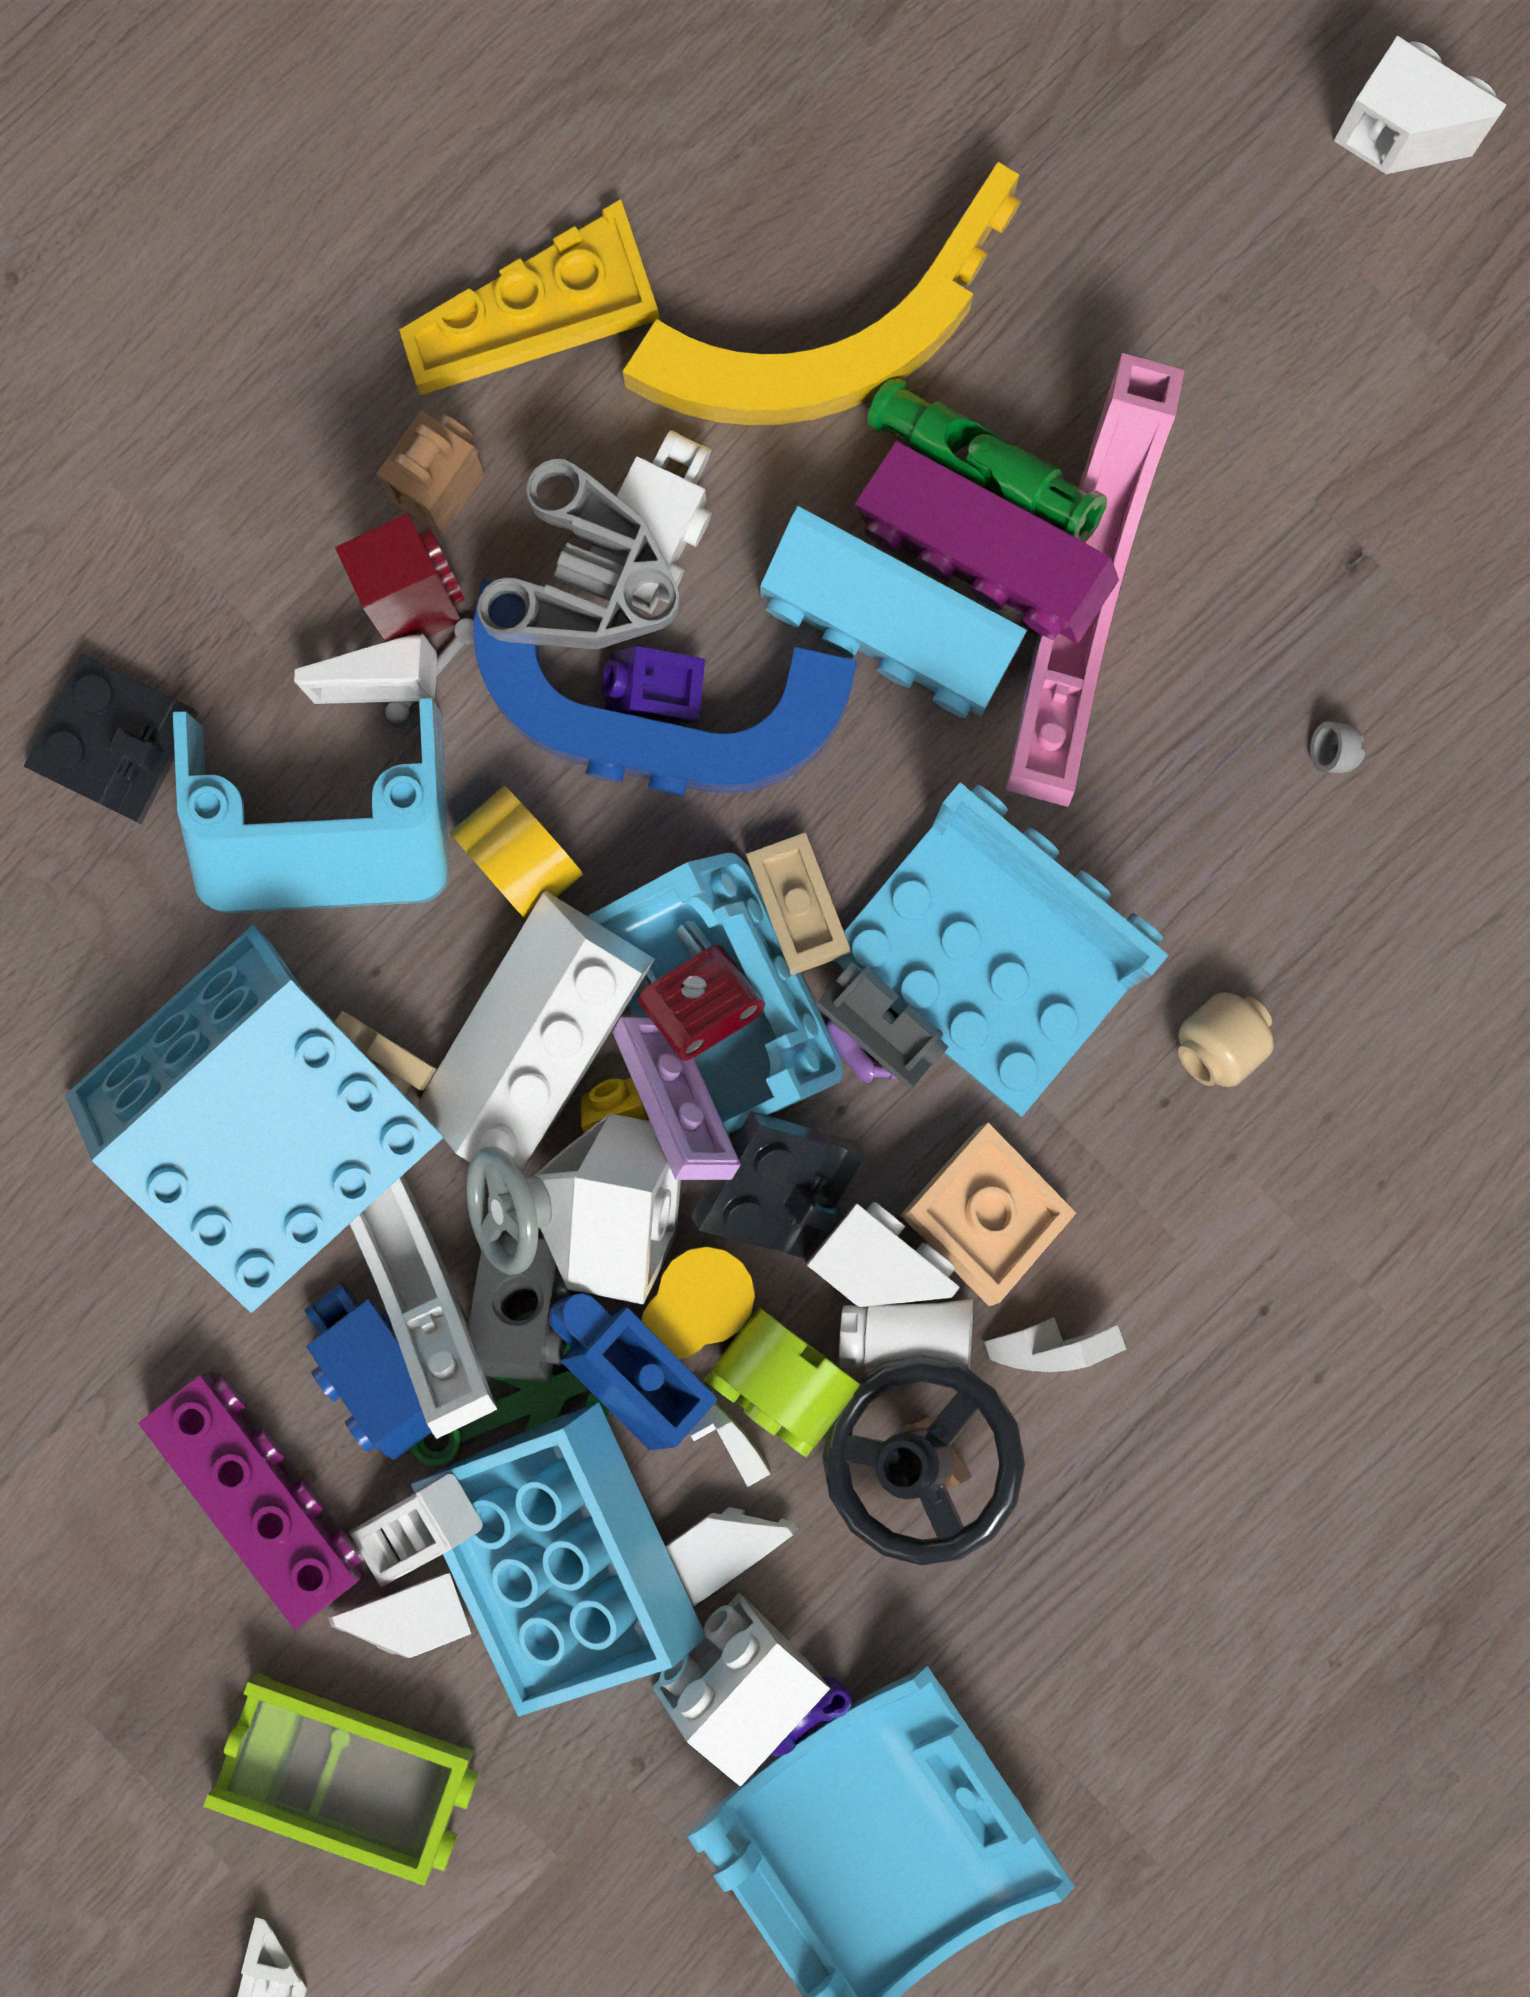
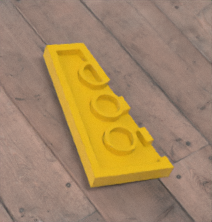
M620 199L602 210V217L580 230L574 226L553 239L554 245L524 263L520 258L499 270L500 277L476 291L467 289L399 329L420 396L652 323L656 319L660 320L658 308L622 200Z

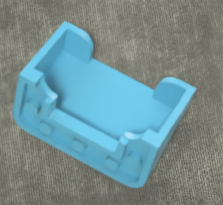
M728 852L687 862L587 916L653 957L655 960L650 968L658 979L692 958V955L676 933L681 925L687 930L685 922L693 921L712 946L722 945L765 1002L763 1012L754 1021L694 1058L728 1136L741 1129L751 1111L771 1116L841 1081L843 1066L838 1050L827 1031L823 1018L815 1006V1002L801 973L790 975L754 876L747 864L736 854ZM637 988L627 1004L633 1017L649 1018L638 1003V997L641 992Z

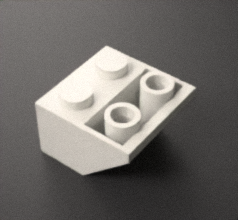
M1397 36L1355 100L1334 142L1385 174L1473 156L1506 107V104L1496 98L1494 90L1484 81L1473 76L1462 77L1441 64L1440 56L1427 45L1416 41L1408 43Z
M872 1202L866 1210L858 1204H853L835 1226L832 1233L826 1237L806 1262L807 1266L858 1307L952 1298L960 1288L948 1278L956 1267L926 1243L922 1242L916 1251L898 1237L905 1226L876 1202Z
M738 1593L728 1605L721 1606L712 1613L704 1626L705 1638L673 1668L661 1671L659 1680L652 1688L686 1742L741 1787L830 1688L812 1664L742 1594Z

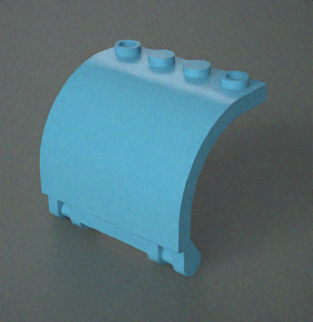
M928 1666L869 1694L852 1704L850 1710L844 1716L825 1721L801 1737L793 1751L782 1756H775L755 1771L741 1787L738 1785L705 1814L706 1817L686 1835L697 1853L705 1851L716 1868L712 1876L723 1892L732 1889L802 1997H901L931 1970L965 1946L1009 1921L1061 1902L1075 1888V1885L1060 1865L1057 1856L1048 1847L1024 1811L1019 1799L1012 1793L987 1756L984 1747L975 1738L949 1699L946 1690L939 1684Z

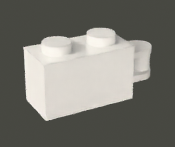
M670 430L653 464L636 456L617 497L644 519L678 587L684 573V568L676 564L687 543L695 547L698 545L712 515V512L704 509L707 503L706 490L697 485L709 459L711 449ZM670 459L689 467L684 479L665 470ZM594 545L590 550L594 554L625 565L627 558ZM651 582L637 588L633 594L632 604L652 614L659 599L669 603L670 597L663 586Z

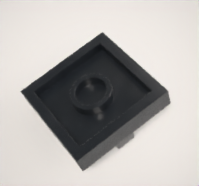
M80 654L24 767L142 825L175 759L173 712H187L194 719L198 712L171 697Z
M751 1111L732 1143L741 1164L732 1180H711L691 1217L699 1231L767 1249L780 1250L793 1256L805 1258L821 1230L831 1234L840 1220L842 1212L838 1201L866 1155L856 1141Z

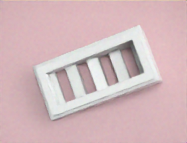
M416 634L295 669L294 682L314 704L419 701V699L425 698L435 699L437 654L423 634Z
M447 1474L355 1527L349 1533L378 1584L382 1587L446 1553L478 1533L482 1529V1521L457 1478L452 1474ZM381 1528L384 1530L385 1534L387 1535L389 1541L391 1542L401 1561H398L396 1555L394 1554L389 1543L387 1542L382 1531L380 1530Z

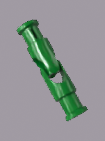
M899 377L888 379L873 398L867 415V423L874 430H889L910 442L912 450L991 491L1032 515L1045 520L1084 543L1099 526L1107 507V497L1105 494L1098 490L1089 493L1063 479L1061 469L1035 454L1017 446L1009 445L998 434L940 401L932 404L909 391V386L903 379ZM969 445V453L965 462L954 455L961 448Z

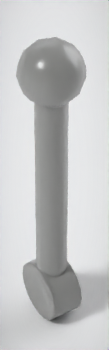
M464 618L457 622L454 629L455 637L437 657L436 677L464 645L474 644V620ZM415 701L390 702L385 709L387 720L396 725L406 722L410 716L409 708Z

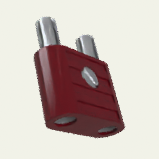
M693 921L685 922L687 930L681 925L676 933L692 955V958L659 979L652 969L649 968L638 986V990L641 992L638 997V1003L682 1061L691 1060L745 1027L754 1021L765 1008V1002L722 945L712 946Z

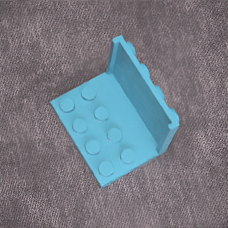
M960 782L942 803L932 828L845 930L844 934L851 954L833 960V962L844 971L852 962L862 970L867 965L879 979L899 995L897 1000L889 1007L890 1010L899 1016L910 1005L932 1026L943 1032L940 1039L949 1046L943 1054L1021 1118L1127 990L1151 977L1169 955L1157 946L1163 937L1153 926L1134 913L1125 919L1106 903L1111 894L1095 878L1082 870L1074 877L1054 859L1060 852L1048 839L1031 827H1028L1022 834L1005 820L1003 816L1008 809L995 795L978 784L970 791Z
M254 924L65 1094L92 1162L251 1313L444 1138L438 1128L301 988L273 944Z

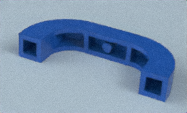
M482 579L474 617V645L479 670L488 691L500 712L519 734L533 745L563 760L586 765L585 775L608 782L622 783L624 774L649 779L647 788L652 791L684 797L686 787L714 793H739L765 788L781 782L808 765L831 740L846 711L857 660L798 647L794 648L785 691L777 707L765 720L745 731L731 734H716L576 703L558 693L544 677L539 660L540 645L500 641L487 633L479 620L477 606L479 597L485 587L493 581ZM500 595L490 605V619L499 627H515L524 618L526 606L523 600L516 595Z

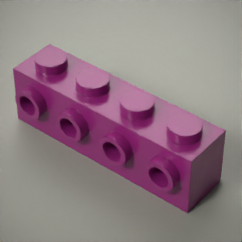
M897 441L855 503L867 526L864 532L875 543L892 552H896L899 546L918 555L916 559L918 564L932 575L948 581L952 575L971 585L969 588L970 592L980 601L997 610H1002L1005 604L1025 615L1023 621L1030 628L1051 640H1055L1061 634L1078 644L1119 581L1110 556Z
M211 1372L199 1375L138 1422V1424L292 1628L297 1630L365 1576L358 1564L364 1561V1558L358 1547L343 1530L340 1529L334 1534L321 1518L319 1513L325 1507L314 1489L303 1478L295 1483L280 1464L286 1458V1455L272 1434L264 1427L255 1431L242 1414L241 1410L247 1407V1404L234 1384L225 1376L217 1380Z

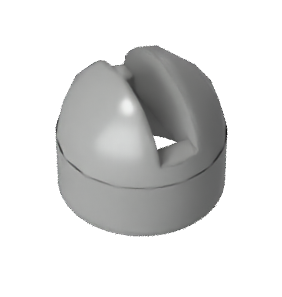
M1327 721L1320 724L1313 734L1310 746L1311 759L1315 768L1321 772L1338 774L1353 771L1364 760L1366 751L1361 749V743L1364 742L1362 733L1357 728L1346 723Z

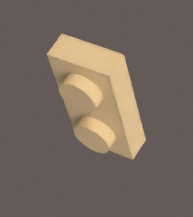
M806 832L746 854L791 976L851 954L849 944Z

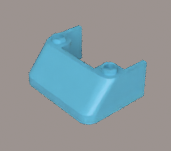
M432 698L419 699L422 763L396 765L385 770L378 777L372 791L373 818L245 825L244 802L239 790L227 779L217 775H206L203 726L187 712H173L177 813L194 888L200 900L210 908L222 913H244L423 903L439 896L449 881L450 861L442 712Z

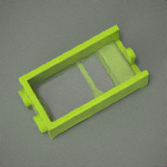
M260 1673L254 1675L247 1682L243 1693L248 1696L238 1724L232 1729L224 1749V1754L227 1756L217 1784L207 1794L203 1807L425 1886L433 1868L445 1872L458 1836L457 1833L447 1830L455 1806L467 1809L480 1773L468 1768L474 1753L473 1749L462 1748L274 1681L271 1677Z

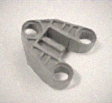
M552 459L543 462L535 468L528 479L526 491L530 507L536 516L548 524L573 533L574 537L627 558L625 565H622L569 543L566 544L564 551L560 554L553 579L610 601L607 609L547 584L543 587L517 578L507 577L493 581L485 587L479 597L477 606L479 620L487 633L497 640L512 643L601 649L661 630L671 624L677 616L680 606L678 587L644 519L592 476L565 459ZM555 476L566 478L575 489L574 498L571 503L558 510L548 509L538 499V491L541 484L548 478ZM651 582L660 584L666 589L670 597L666 610L654 617H647L638 613L632 604L633 594L637 588ZM513 594L521 598L525 603V616L515 627H499L490 619V605L500 595Z

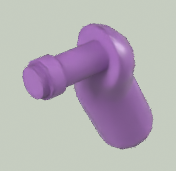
M831 1019L826 1025L827 1031L838 1052L861 1081L870 1083L873 1077L897 1079L881 1065H873L870 1056L865 1052L864 1048L846 1032L836 1027Z

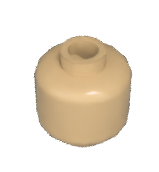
M1229 992L1213 995L1189 1016L1179 1029L1181 1046L1178 1049V1056L1181 1063L1196 1080L1204 1085L1214 1086L1217 1084L1222 1087H1232L1240 1084L1268 1059L1274 1049L1273 1035L1269 1028L1272 1025L1271 1016L1267 1009L1253 997L1246 996L1241 998Z

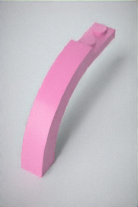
M1122 353L1079 484V488L1088 493L1098 490L1107 497V507L1100 524L1085 543L1111 557L1119 581L1078 644L1061 634L1055 640H1051L1038 633L1021 705L1023 711L1005 789L1007 791L1069 807L1075 792L1095 688L1115 604L1146 498L1176 416L1185 371L1183 369Z

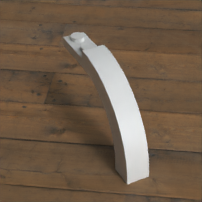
M403 1174L350 1223V1226L387 1310L426 1423L435 1437L439 1438L497 1410L468 1333L469 1323L426 1221Z

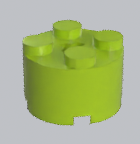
M760 1307L749 1318L704 1378L710 1386L733 1403L737 1400V1403L745 1409L743 1412L772 1435H777L806 1458L813 1448L817 1446L861 1385L826 1356L810 1346Z

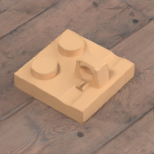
M988 1122L979 1126L900 1216L927 1241L930 1247L956 1267L954 1271L988 1306H992L1003 1300L1074 1217L1076 1212Z

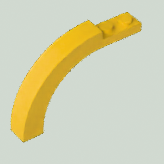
M997 162L932 266L918 285L898 306L861 332L839 342L813 350L788 354H754L711 346L690 338L656 319L623 370L625 388L655 404L684 415L714 422L740 425H782L814 420L845 411L874 398L880 387L888 379L899 377L904 380L927 362L952 336L969 313L974 294L960 286L958 282L960 281L967 286L971 284L988 255L987 252L981 249L984 241L992 229L1002 234L1018 210L1021 200L1016 198L1014 194L1019 174L1002 163Z

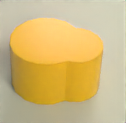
M505 785L449 832L525 920L528 919L543 892L547 891L553 896L558 897L583 875L561 846Z
M712 1246L690 1249L672 1260L661 1277L658 1295L645 1308L641 1322L678 1359L689 1358L700 1351L704 1345L723 1342L742 1329L751 1316L755 1299L752 1276L743 1261L728 1250Z

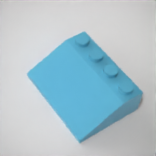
M599 1402L546 1421L426 1475L411 1484L414 1493L447 1474L454 1475L482 1521V1529L478 1533L447 1551L443 1556L518 1717L673 1668L705 1638L703 1628Z

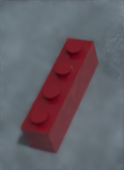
M409 513L335 547L363 609L385 642L416 634H423L427 638L457 624L461 620L454 605L465 600L454 574L430 526L417 531Z

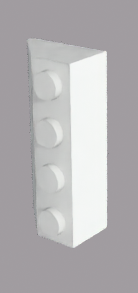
M543 892L418 1101L417 1106L438 1128L452 1150L463 1159L471 1162L473 1156L482 1148L498 1147L506 1151L524 1173L655 959L549 892Z

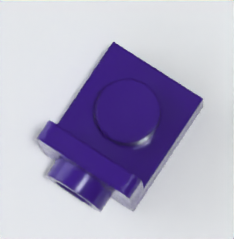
M640 646L612 653L610 661L604 667L601 678V692L603 697L606 698L605 710L688 724L699 721L705 658Z

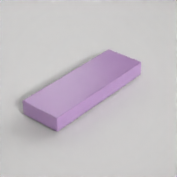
M621 1017L612 1033L674 1179L732 1180L741 1164L694 1058L687 1061L680 1060L650 1018Z

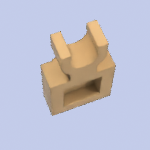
M343 1010L340 1012L335 1023L371 1060L379 1064L377 1067L404 1094H406L411 1085L419 1090H426L437 1071L435 1067L378 1033Z

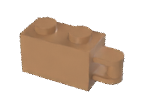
M420 411L376 473L391 502L426 526H430L433 531L441 536L444 535L485 476L477 455L480 451L471 443V440L474 438L473 434L448 415L442 414L438 421H436L423 411Z

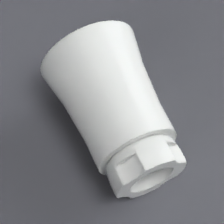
M973 1299L942 1303L885 1304L868 1306V1308L858 1307L857 1305H844L839 1343L840 1368L862 1369L865 1367V1373H870L885 1362L928 1356L962 1364L970 1370Z

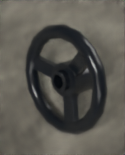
M928 1356L885 1362L859 1379L857 1382L861 1385L827 1431L822 1455L829 1498L850 1532L885 1557L921 1566L961 1560L994 1539L1018 1503L1025 1468L1018 1423L996 1388L962 1364ZM927 1382L957 1391L929 1428L911 1429L895 1434L886 1441L853 1435V1428L869 1403L893 1387ZM980 1411L994 1433L999 1468L993 1495L977 1519L963 1526L945 1484L951 1478L955 1464L951 1444L974 1415ZM914 1454L920 1457L922 1462L921 1470H918L914 1464ZM849 1462L875 1467L880 1484L891 1495L901 1499L920 1498L937 1537L919 1539L895 1533L871 1516L853 1488Z

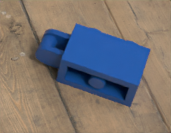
M339 1282L332 1290L304 1309L307 1317L320 1334L318 1338L306 1346L319 1365L311 1371L312 1376L333 1402L339 1398L342 1399L352 1414L351 1417L345 1420V1424L352 1436L365 1451L369 1452L376 1448L391 1459L396 1460L432 1432L426 1423L387 1313L369 1299L360 1305L342 1282ZM348 1312V1315L332 1326L330 1324L342 1313Z
M577 1294L561 1298L552 1305L549 1311L550 1325L571 1347L560 1361L648 1450L677 1447L718 1400L628 1307L607 1312L593 1297L587 1294Z

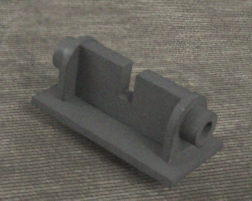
M852 962L816 1002L815 1006L829 1017L836 1027L846 1032L873 1056L887 1072L893 1074L911 1090L928 1068L948 1049L949 1046L940 1039L943 1032L932 1026L910 1005L896 1017L888 1009L897 1000L899 995L879 979L867 965L862 970Z

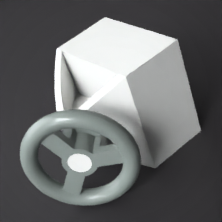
M609 1114L569 1144L531 1177L525 1178L516 1161L506 1151L492 1146L482 1148L473 1156L469 1164L466 1178V1200L470 1222L477 1242L486 1258L500 1272L507 1275H518L529 1268L536 1254L538 1229L541 1228L567 1289L644 1304L676 1239L681 1180L674 1179L650 1121ZM486 1180H487V1185H488V1190H489V1195H490L489 1198H488V1209H487L486 1192H485V1183H486ZM506 1230L518 1242L514 1255H510L500 1244L498 1239L502 1231Z

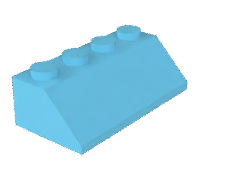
M797 506L760 585V598L769 602L765 609L777 619L797 628L803 620L825 632L821 640L832 649L852 658L855 657L857 651H860L880 662L877 671L884 677L906 688H910L913 681L936 693L932 699L935 704L961 718H966L969 711L979 717L983 715L1027 631Z

